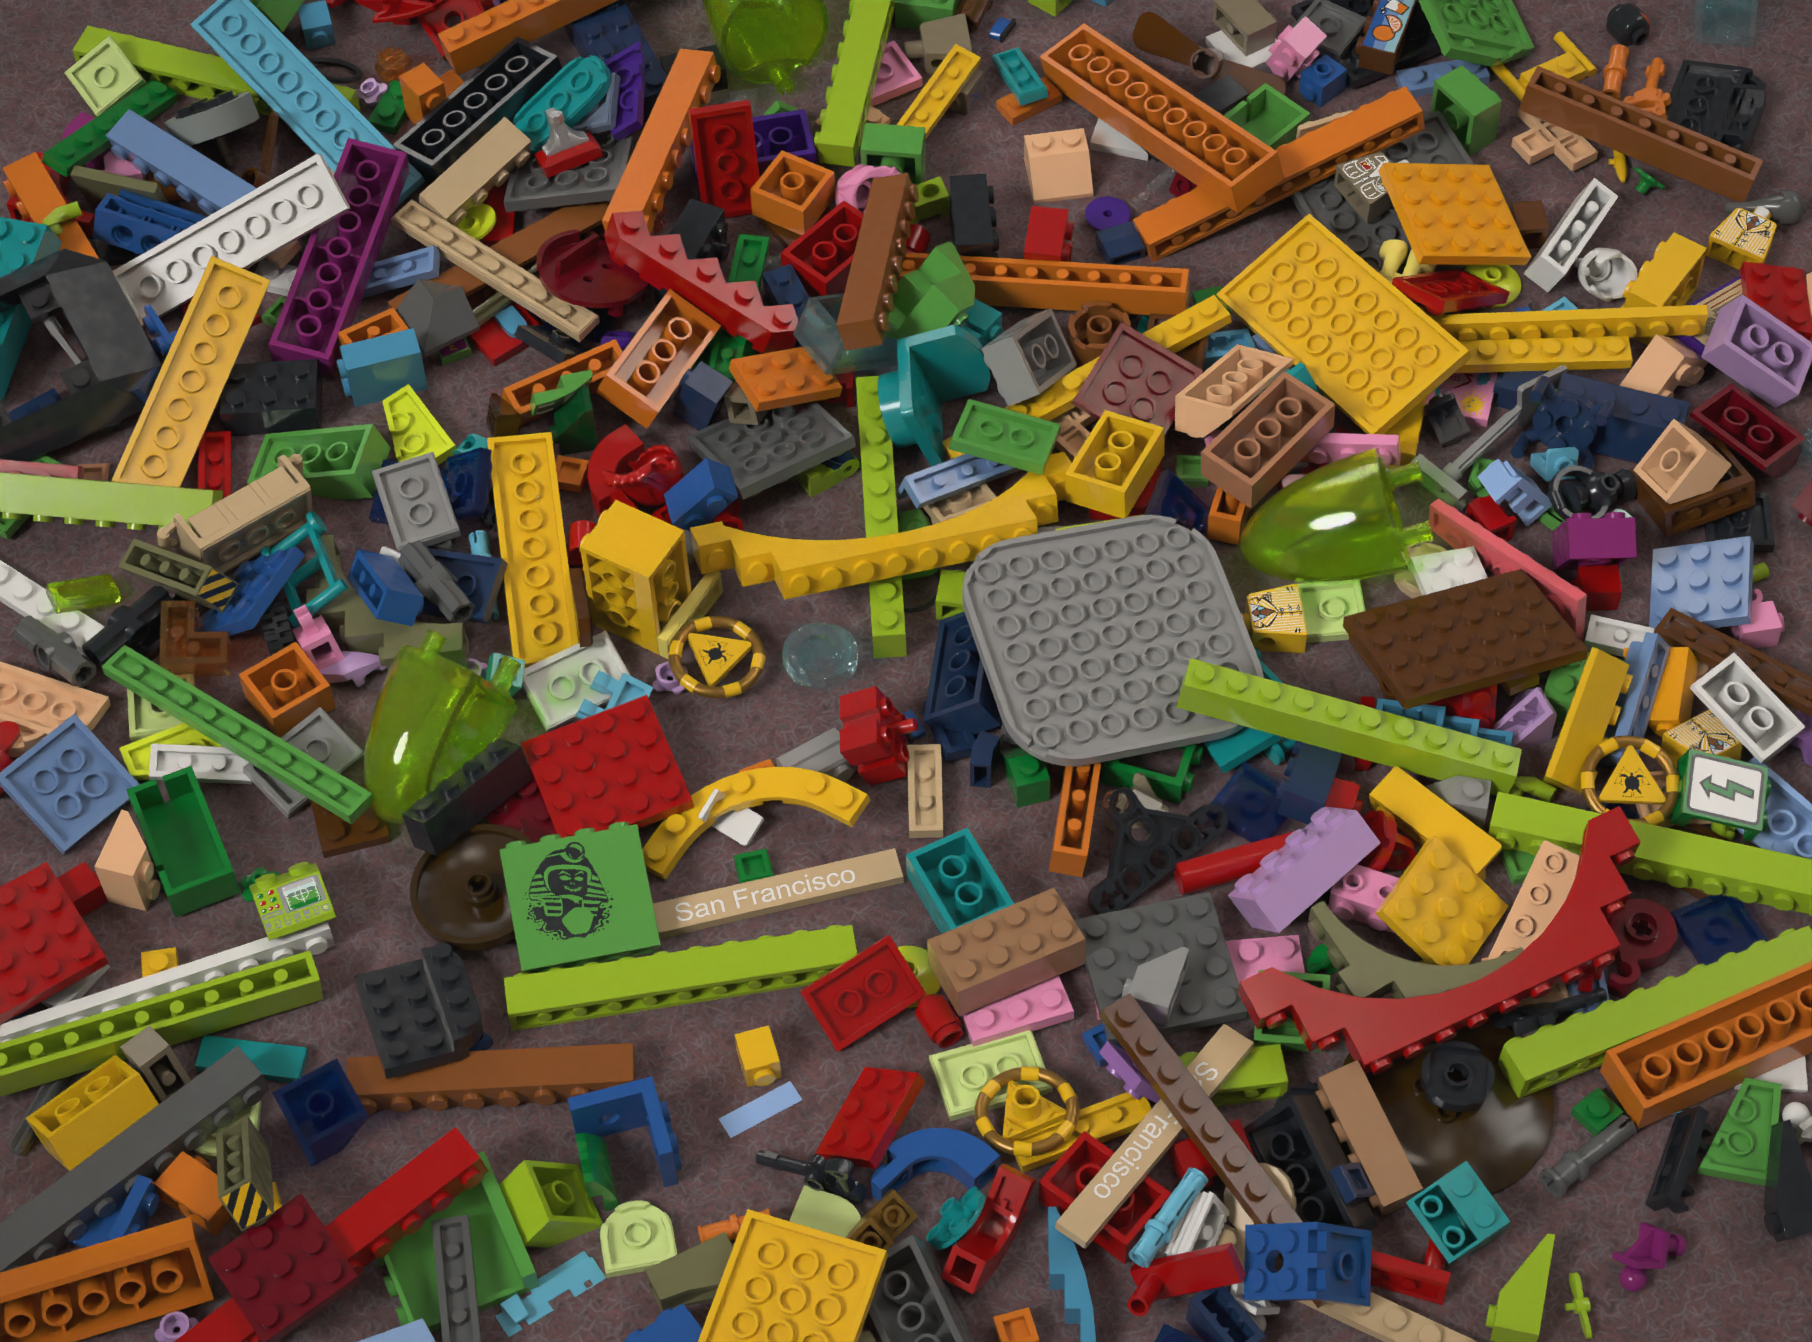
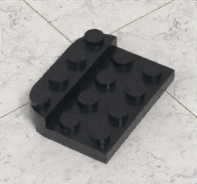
M1683 60L1670 93L1672 102L1669 106L1665 107L1668 120L1748 154L1766 107L1765 83L1753 75V69L1747 67Z
M438 943L433 947L421 948L423 959L354 976L356 988L386 1079L462 1060L469 1056L468 1049L474 1046L480 1038L484 1037L480 1008L464 963L460 956L452 951L449 944Z

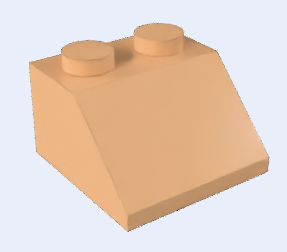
M1084 128L1024 135V162L1034 204L1093 197L1090 156Z
M1673 419L1634 468V471L1667 503L1673 504L1711 491L1732 464L1698 433Z
M121 810L94 867L108 902L146 911L151 900H155L158 897L161 884L157 878L147 847L129 812Z

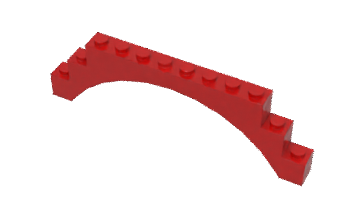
M1620 806L1588 820L1583 831L1576 876L1565 903L1545 931L1514 960L1480 980L1432 995L1404 999L1365 998L1318 988L1271 967L1240 981L1238 994L1257 1030L1268 1026L1269 1029L1278 1027L1288 1020L1287 1016L1290 1015L1309 1052L1318 1048L1322 1052L1327 1051L1340 1043L1339 1039L1342 1038L1353 1060H1358L1365 1074L1370 1071L1373 1074L1381 1073L1393 1065L1392 1061L1402 1056L1406 1059L1413 1058L1425 1050L1424 1046L1434 1041L1438 1044L1445 1043L1457 1035L1456 1031L1468 1026L1469 1029L1477 1028L1489 1020L1488 1016L1500 1011L1501 1014L1511 1012L1520 1006L1521 1000L1532 996L1533 999H1538L1548 994L1552 990L1551 986L1561 981L1564 984H1570L1584 975L1583 971L1593 966L1599 970L1615 961L1614 956L1617 954L1621 944L1606 918L1613 917L1622 912L1631 894L1616 867L1623 866L1635 858L1634 854L1641 841Z

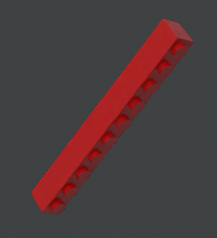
M455 1127L327 1224L325 1228L359 1276L366 1265L374 1259L388 1254L396 1242L405 1235H411L418 1231L426 1219L435 1212H441L448 1208L456 1196L465 1189H471L479 1184L483 1176L489 1171L479 1155ZM232 1297L174 1342L262 1341Z

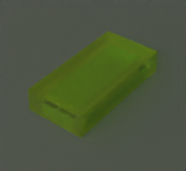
M110 573L46 584V595L56 614L120 603V591Z

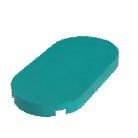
M589 55L590 58H583L581 56L571 60L517 112L513 123L531 140L530 154L541 151L549 139L550 131L545 114L546 110L554 108L555 111H562L565 124L572 128L605 96L610 86L611 73L608 66L600 58Z

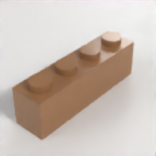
M1358 1060L1319 1077V1090L1315 1091V1095H1317L1324 1112L1330 1111L1335 1121L1331 1123V1127L1339 1143L1345 1142L1351 1153L1347 1156L1348 1162H1358L1374 1191V1196L1367 1199L1371 1208L1373 1209L1378 1206L1382 1216L1406 1206V1202L1423 1191V1187Z

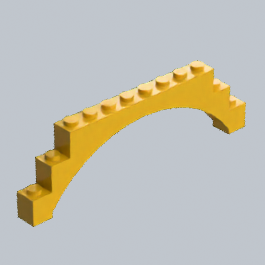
M1065 452L1051 454L1043 475L1028 471L1011 488L976 509L930 526L901 533L847 540H802L745 532L724 526L722 521L690 527L693 556L701 574L734 568L742 587L775 580L784 600L976 560V556L981 551L997 542L1038 534V526L1058 522L1057 501L1066 500L1065 473L1070 467L1071 461Z

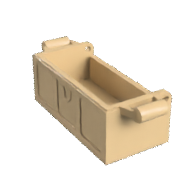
M292 454L287 458L285 455H281L277 458L278 468L188 518L187 520L191 527L179 513L174 515L173 521L157 531L158 547L167 551L176 548L181 556L209 565L224 574L261 553L260 549L265 545L271 547L287 538L308 522L306 514L312 511L311 486L303 478L302 456L300 454ZM172 531H174L175 538L173 540H171L170 533Z

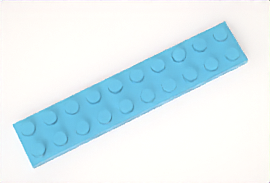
M217 0L190 24L272 110L279 113V117L315 154L323 155L329 169L334 173L348 138L396 150L249 0ZM409 162V174L397 206L425 182L423 176Z

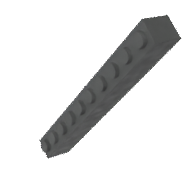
M236 1046L1 1222L0 1273L54 1257L56 1251L68 1243L67 1239L74 1241L80 1238L87 1229L86 1225L98 1217L105 1218L116 1209L117 1203L129 1195L138 1175L153 1179L158 1174L163 1173L182 1151L187 1153L199 1148L208 1136L219 1128L228 1126L235 1116L248 1106L257 1104L264 1094L269 1091L262 1073L243 1051Z

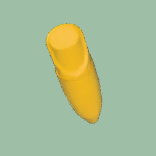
M1613 150L1614 158L1609 159L1608 164L1614 166L1621 183H1625L1627 177L1626 156Z

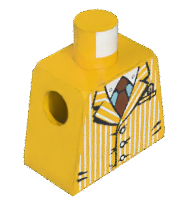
M1762 206L1756 207L1753 212L1736 208L1710 234L1706 256L1740 270L1743 261L1765 264L1777 227L1776 223L1770 220V211Z
M1298 583L1259 591L1246 596L1245 613H1242L1241 616L1254 647H1257L1260 651L1305 653L1307 631Z
M1709 709L1664 732L1661 748L1670 756L1677 768L1678 759L1688 749L1740 760L1742 743Z

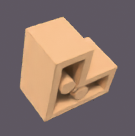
M1656 334L1619 386L1673 398V391L1678 385L1690 387L1702 378L1705 372L1704 367L1708 362L1681 340Z

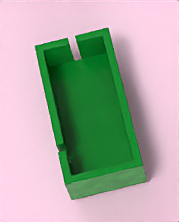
M192 766L162 776L170 798L169 801H163L156 779L126 789L175 918L241 893L233 868Z

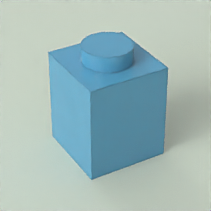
M326 0L302 4L298 9L307 50L336 44Z

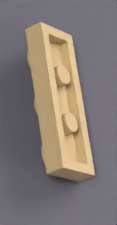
M941 744L907 745L910 754L908 761L909 838L943 837Z

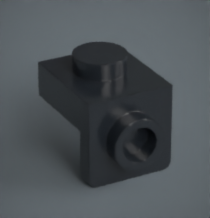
M1453 393L1436 395L1424 406L1427 417L1442 448L1472 435Z

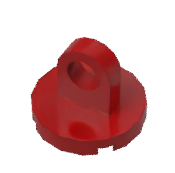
M1381 810L1369 811L1362 818L1381 843L1364 857L1358 865L1379 872L1384 867L1392 870L1407 868L1416 856L1413 842L1411 839L1397 834V824L1393 815ZM1397 850L1405 851L1403 854L1398 856L1391 855L1394 851Z

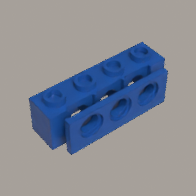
M121 189L119 197L107 193L97 206L93 239L142 255L203 220L206 216Z

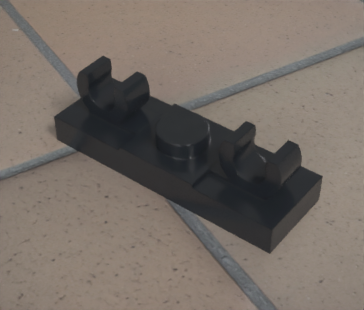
M1701 1106L1677 1113L1645 1203L1654 1211L1668 1207L1673 1213L1680 1214L1689 1210V1207L1680 1199V1196L1686 1198L1694 1195L1695 1192L1691 1186L1685 1184L1687 1175L1690 1174L1696 1165V1154L1707 1151L1710 1148L1708 1144L1702 1141L1701 1136L1708 1137L1715 1133L1714 1128L1705 1123L1709 1112Z

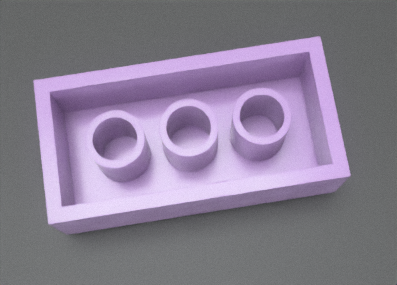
M1333 807L1319 809L1311 816L1310 820L1312 822L1304 829L1294 831L1285 839L1286 844L1279 851H1273L1266 855L1260 861L1261 866L1253 874H1246L1235 883V889L1228 897L1252 928L1280 933L1381 843L1357 810Z

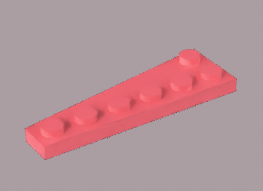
M1439 498L1429 505V528L1454 549L1474 546L1484 570L1489 569L1493 576L1519 569L1524 570L1581 641L1584 640L1587 594L1559 577L1554 571L1548 570L1534 561L1529 555L1517 550L1503 538H1499L1483 528L1478 522H1474L1463 515L1455 507L1446 504Z

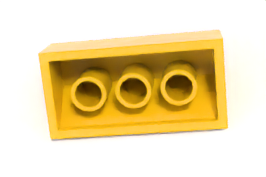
M1592 647L1544 775V782L1582 795L1580 774L1584 761L1598 744L1608 739L1604 737L1608 724L1615 726L1621 707L1615 705L1619 693H1627L1633 675L1627 673L1629 664L1600 649ZM1596 770L1594 771V779H1596L1598 773Z

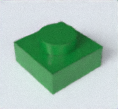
M1598 1087L1576 1104L1571 1111V1115L1594 1137L1624 1113Z

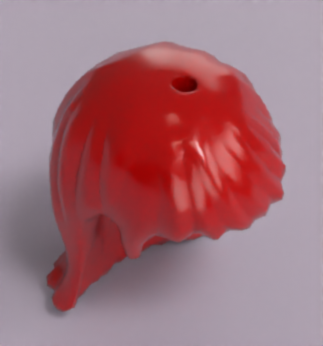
M661 444L648 447L645 453L640 454L638 460L629 461L628 464L633 470L627 475L607 470L601 473V476L604 478V484H607L608 487L621 488L629 499L646 507L665 504L664 494L684 477L679 457L668 445L663 446Z

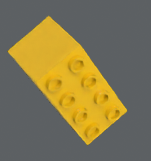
M615 500L608 510H604L601 513L597 525L590 534L587 533L583 537L579 547L592 624L659 655L657 636L692 592L684 530Z

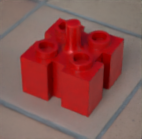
M877 686L840 696V719L844 723V729L840 730V753L852 766L858 765V773L870 786L907 776V762L910 759V754L905 744L906 734L918 730L917 720L915 718L907 719L904 714H900L893 706L891 699L886 697Z

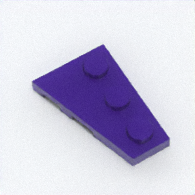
M640 40L604 61L610 73L615 72L620 77L616 125L614 130H610L612 136L617 141L643 127L645 46Z

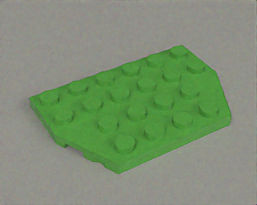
M1419 0L1422 11L1425 13L1431 26V31L1435 35L1444 57L1493 67L1526 57L1535 48L1512 0Z

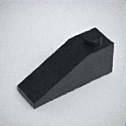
M1790 1119L1772 1125L1763 1207L1766 1213L1764 1215L1766 1229L1771 1236H1774L1776 1242L1812 1232V1178Z

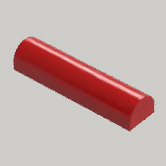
M1293 832L1178 862L1174 879L1180 894L1186 895L1239 880L1246 874H1253L1261 866L1260 861L1269 853L1279 851L1286 844L1285 839Z

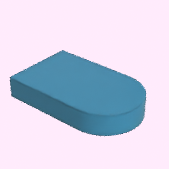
M513 305L494 316V319L507 335L516 338L514 334L518 325H527L524 318Z

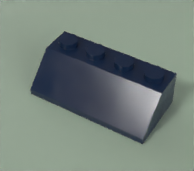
M1562 373L1558 391H1571L1572 395L1580 398L1581 396L1586 397L1593 405L1607 399L1612 400L1615 403V408L1606 425L1598 427L1597 434L1588 448L1591 453L1636 464L1641 461L1673 419L1682 424L1685 423L1690 403L1567 373ZM1565 416L1559 417V422L1562 426L1567 428L1574 427V422L1570 418Z
M961 612L940 620L923 722L929 726L934 727V725L942 726L943 729L947 727L957 732L964 733V731L975 735L980 733L981 730L987 731L1001 726L1002 719L965 612Z

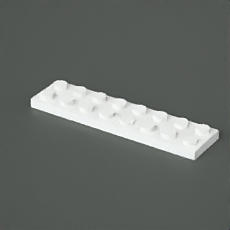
M318 153L112 272L141 327H143L142 318L146 317L144 306L150 304L157 316L161 318L192 300L211 255L242 269H247L351 208L323 155Z

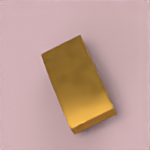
M890 1189L862 1217L845 1238L888 1250L895 1244L893 1240L918 1215L894 1189Z

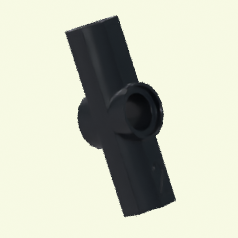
M153 586L131 606L122 605L116 608L109 616L107 625L82 645L83 652L99 668L124 645L132 648L140 646L150 635L151 627L176 607L175 601L162 586Z

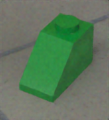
M1020 746L1000 750V760L1017 808L1050 800V777L1044 761L1027 753Z

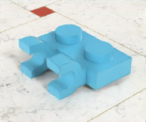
M598 670L589 689L601 694L611 695L606 709L584 699L575 717L582 720L645 695L649 698L653 687L624 672L618 681Z

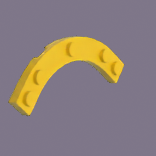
M767 767L739 772L722 778L691 795L694 804L693 808L664 819L642 849L645 867L647 871L666 880L690 845L704 831L716 823V818L731 810L737 812L749 807L763 805V801L782 800L783 804H794L812 808L853 827L870 802V798L867 793L841 780L809 769ZM714 789H718L726 795L722 800H718L713 805L710 816L704 822L698 818V815Z

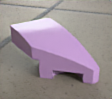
M341 651L344 659L319 672L328 683L344 682L352 679L356 686L360 687L365 683L364 679L367 674L373 670L383 671L387 667L381 666L378 655Z

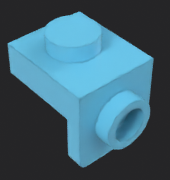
M1576 447L1548 449L1547 452L1531 453L1530 466L1545 481H1551L1553 476L1561 469L1577 465L1579 450ZM1565 476L1562 477L1561 480L1575 479V477Z

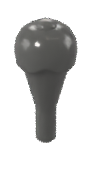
M1780 190V194L1752 201L1725 203L1726 214H1731L1736 208L1753 212L1758 206L1765 207L1771 213L1770 219L1779 221L1780 225H1791L1799 222L1807 209L1801 194L1795 190Z

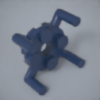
M1545 375L1540 376L1529 394V398L1533 402H1539L1543 395L1545 397L1533 415L1534 428L1524 431L1519 435L1510 451L1511 455L1514 458H1521L1529 443L1540 439L1548 449L1576 447L1579 450L1580 466L1592 470L1595 465V458L1588 446L1593 442L1598 427L1604 426L1608 422L1615 408V403L1607 399L1593 405L1586 397L1581 396L1580 398L1572 395L1571 391H1556L1549 377ZM1565 416L1570 418L1574 422V427L1567 428L1562 426L1559 422V417Z

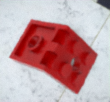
M432 0L429 3H434L436 10L416 18L443 60L447 61L438 33L451 28L447 26V21L453 16L461 17L460 23L495 7L493 0Z

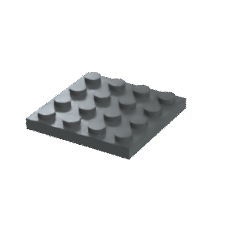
M610 130L592 134L600 145L603 157L549 178L545 176L537 164L535 154H531L528 161L522 167L518 168L516 166L510 172L503 202L506 212H525L538 208L552 209L559 206L585 205L600 201L611 202L634 151L638 130L620 141H617L612 136Z
M816 401L770 409L759 425L730 423L729 417L687 436L689 447L702 460L707 457L730 467L737 494L743 500L748 497H754L771 486L784 483L789 478L803 471L814 469L818 464L833 457H839L846 451L856 447L854 436Z
M1210 892L1074 919L1086 939L1085 967L1099 1014L1103 1008L1122 998L1126 979L1134 978L1139 965L1180 947L1189 948L1188 967L1168 1024L1164 1025L1152 1021L1162 1036L1247 1018V1009L1238 994L1239 983ZM1101 1019L1106 1040L1114 1045H1119L1120 1043Z

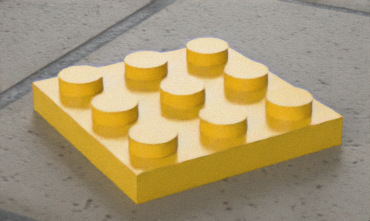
M1435 835L1427 839L1375 914L1427 964L1439 966L1469 965L1509 906Z

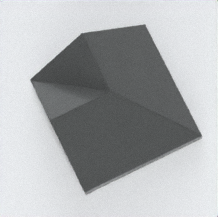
M418 279L395 310L409 329L414 328L419 348L424 356L480 330V326L462 286Z

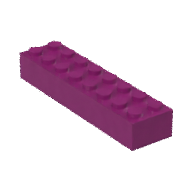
M352 138L347 139L335 170L334 178L351 209L312 231L269 342L272 362L317 359L321 375L333 377L337 360L340 358L338 332L351 327L409 174L407 153Z

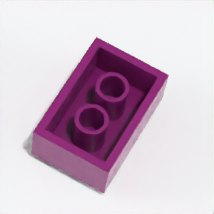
M1625 512L1605 513V517L1592 518V513H1575L1571 515L1572 518H1567L1565 522L1560 523V526L1551 532L1553 571L1577 570L1578 566L1618 565L1619 569L1637 557L1635 517L1625 518Z

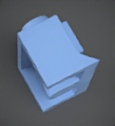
M1500 459L1495 460L1477 476L1497 504H1500L1504 499L1507 500L1510 508L1514 513L1518 514L1526 526L1533 523L1552 506L1549 497L1541 492L1536 483L1507 460L1504 463Z

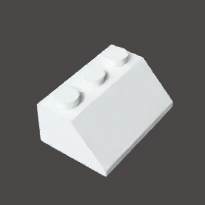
M1735 653L1731 654L1690 686L1694 694L1760 763L1770 761L1785 749L1805 728L1804 724Z

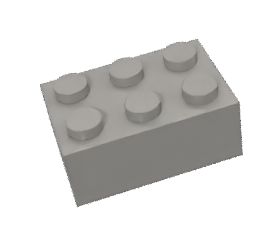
M1051 308L1020 320L981 348L984 354V361L987 367L991 369L997 382L998 391L1008 406L1039 395L1077 366Z

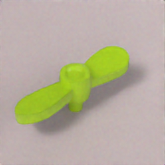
M1577 1272L1569 1273V1284L1574 1299L1572 1303H1565V1310H1573L1575 1314H1579L1586 1339H1592L1591 1326L1587 1315L1591 1310L1589 1298L1583 1296L1580 1275Z

